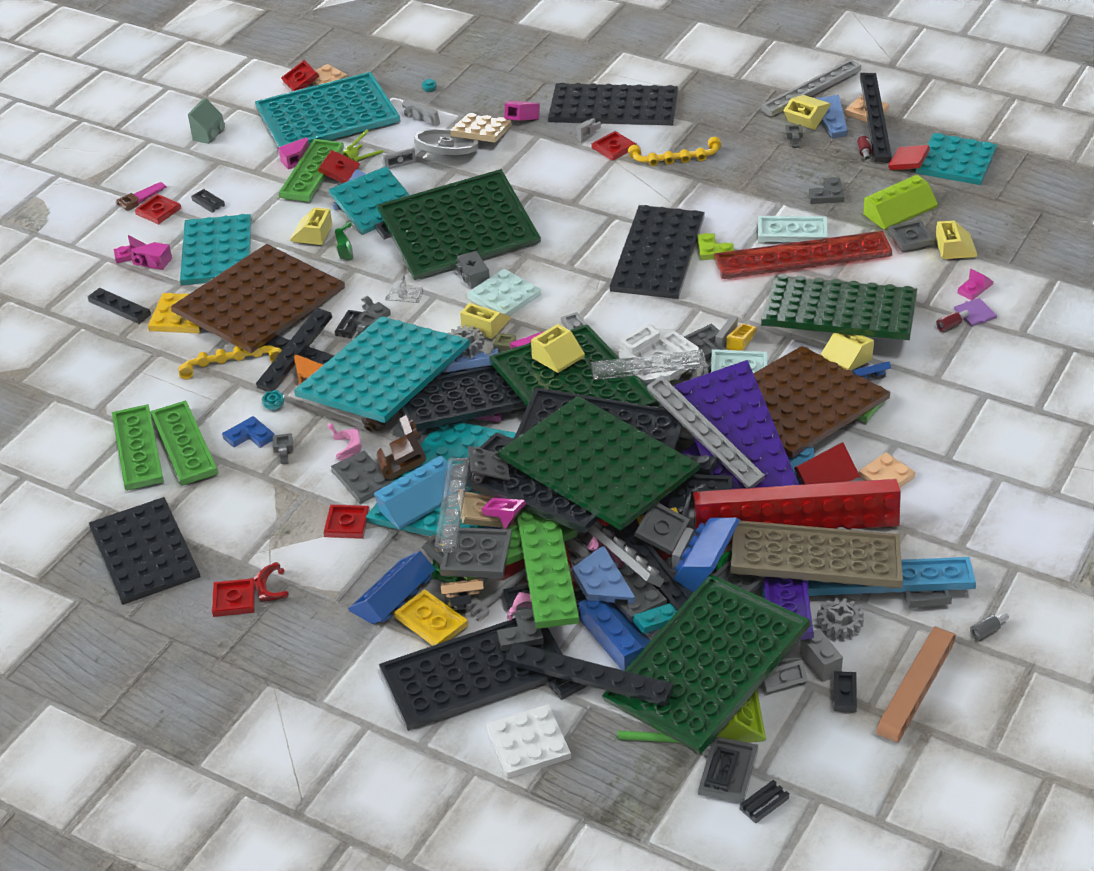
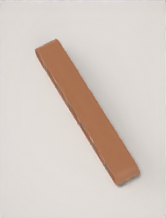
M936 626L933 627L880 719L876 731L877 735L897 743L900 742L955 642V633Z

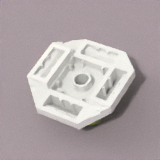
M647 324L620 340L619 358L643 383L651 384L661 375L671 383L674 380H678L698 364V347L674 330L655 328V326Z

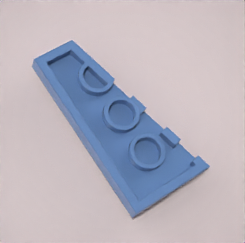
M839 94L816 98L831 104L820 121L831 138L847 136V126Z
M499 348L492 349L493 353L491 354L484 353V351L476 353L472 358L466 355L460 356L437 376L442 375L444 372L453 374L460 372L462 369L472 370L481 366H492L489 356L499 353Z

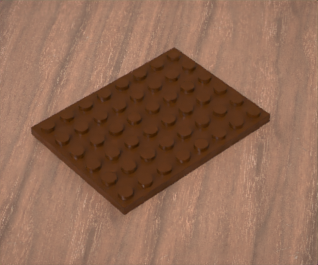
M265 244L173 304L171 311L241 349L253 353L316 307L343 290L345 282L269 244Z
M804 346L795 349L753 373L785 452L790 458L797 456L890 398V391L882 386L856 375L851 370L843 369L838 366V363L831 362Z

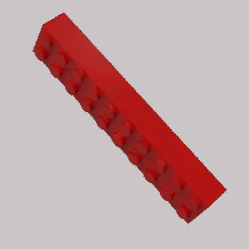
M897 479L693 492L694 529L696 531L697 527L701 523L705 524L709 518H738L740 521L838 529L839 527L862 529L900 526L901 490Z

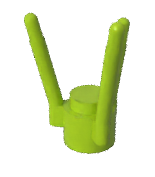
M366 130L351 145L347 146L342 155L357 162L361 159L383 153V150L358 156V149L363 145L354 146L369 132V130Z

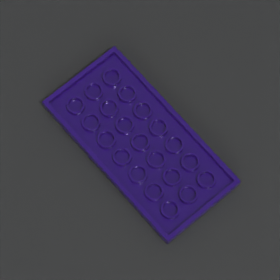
M748 360L674 385L678 392L764 474L765 479L754 488L799 485ZM694 437L701 456L715 457ZM719 461L718 466L711 475L733 476V489H746Z

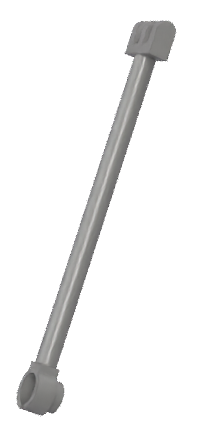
M577 531V537L583 539L585 533ZM524 567L482 601L474 597L471 600V604H466L467 608L465 609L467 611L471 610L470 613L473 616L477 615V620H483L490 614V609L487 607L503 595V589L514 587L527 576L526 568Z

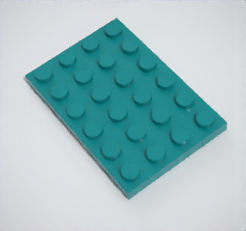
M251 214L185 220L180 272L181 286L207 283L250 255Z

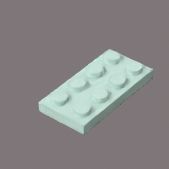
M758 216V242H827V217Z

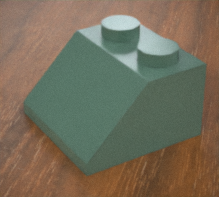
M203 98L188 113L193 141L209 144L225 128L223 115L207 98Z

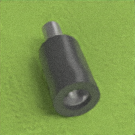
M1003 613L998 617L991 615L972 625L970 632L976 640H981L999 630L1001 623L1008 620L1009 615L1007 613Z

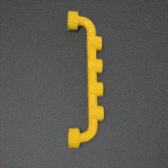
M711 137L708 140V150L704 148H698L696 151L683 149L679 153L666 151L664 154L659 155L649 153L648 156H641L640 146L632 145L628 148L630 158L638 162H649L650 166H656L658 161L664 160L667 165H671L674 163V159H681V162L688 163L694 157H697L698 161H704L707 158L706 156L717 153L721 148V141L718 137Z
M236 346L233 352L226 353L224 349H218L215 355L210 356L205 352H200L197 358L190 359L179 366V376L182 379H190L193 376L192 366L195 365L205 367L212 362L223 364L229 359L235 358L240 361L246 356L260 357L263 353H269V359L273 362L282 350L274 346H261L253 353H249Z

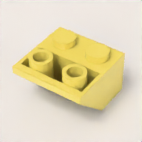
M801 95L791 98L783 111L788 122L801 124L804 127L815 130L831 104Z
M314 207L300 220L290 241L323 245L333 226L330 209Z
M956 221L937 222L935 239L942 259L977 257L973 240L967 230Z
M468 303L460 312L461 327L467 325L468 328L474 326V330L479 328L480 332H483V336L489 339H493L510 320L508 315L472 303Z
M559 324L531 339L532 358L557 373L585 357V353L572 332Z
M833 333L821 355L831 362L838 363V366L843 369L852 371L872 360L874 340L860 335Z

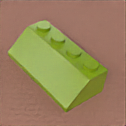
M915 175L865 197L863 214L882 229L887 230L889 226L898 225L938 207V203L929 183L919 175Z
M757 689L717 737L747 743L763 742L766 740Z

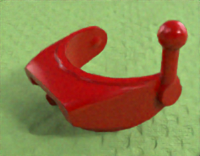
M278 562L264 567L254 577L260 601L285 599L289 595L288 591L272 593L266 589L267 579L272 572L278 570L280 575L285 572L283 568H280L281 566Z

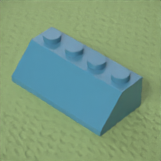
M439 456L375 492L374 495L379 511L400 530L458 497L459 492H466V489L463 485L450 480V474L454 469L448 461Z

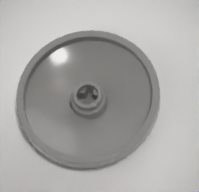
M448 129L423 130L417 132L414 136V144L418 148L445 156L473 153L478 149V140L451 136V130Z

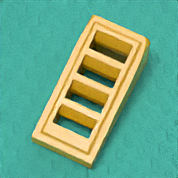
M743 323L738 325L727 336L726 349L744 351L757 332L758 327Z

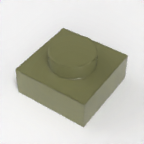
M498 333L493 343L494 349L499 348L500 351L509 350L510 343L516 341V335Z

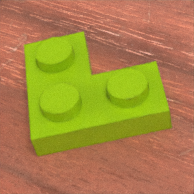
M715 233L698 234L700 260L735 259L733 243L724 242L716 244Z

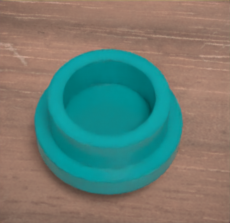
M426 79L422 82V88L425 92L435 91L436 81Z

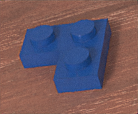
M254 416L222 433L223 439L232 447H236L250 439L261 448L272 442L273 435H275Z

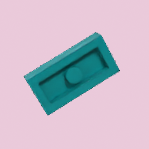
M669 603L634 614L633 622L643 634L663 628L677 610Z

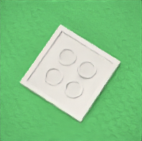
M549 704L486 723L487 732L507 779L571 759V752Z

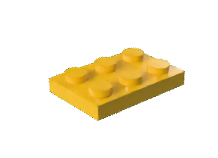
M425 589L394 612L397 620L431 645L451 640L468 626L466 618Z

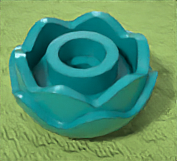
M278 390L267 391L262 397V405L272 411L280 409L285 401L283 393H280Z

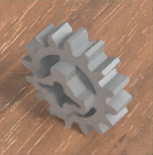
M467 325L462 328L457 326V330L451 329V333H447L469 339L470 346L461 353L462 356L467 354L472 356V352L478 353V349H483L485 344L483 332H480L479 328L474 330V326L470 328Z
M835 598L833 603L827 600V605L821 604V609L818 610L817 625H820L821 631L827 630V636L834 634L836 639L839 635H842L843 639H846L848 634L854 637V633H860L861 627H863L864 612L860 611V606L854 607V601L847 603L846 598L842 602Z

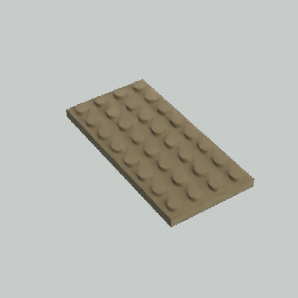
M740 521L733 533L730 573L756 575L759 577H779L781 579H800L803 581L813 580L825 583L836 582L847 585L859 584L902 588L900 534Z

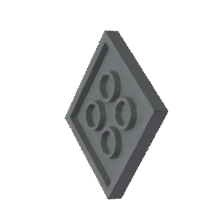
M451 527L440 568L441 576L503 578L512 540V529Z

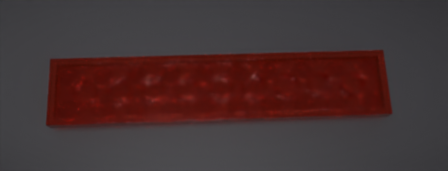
M876 231L714 253V260L721 279H731L891 257L893 251L884 232Z

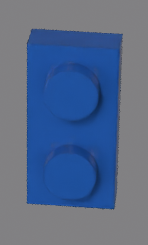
M890 361L852 371L856 375L867 379L869 378L868 374L874 373L875 376L886 374L885 370L891 369Z

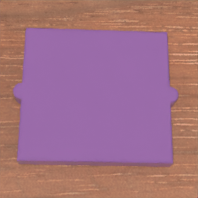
M980 298L969 302L965 301L963 304L954 306V310L958 313L965 310L969 311V316L963 319L971 327L981 323L985 324L987 321L997 318V315Z

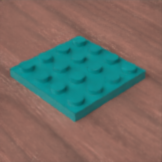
M933 133L927 144L930 146V151L922 166L916 168V173L982 185L997 150V144Z
M387 166L329 189V194L362 235L376 230L375 224L383 221L377 210L378 204L410 195Z

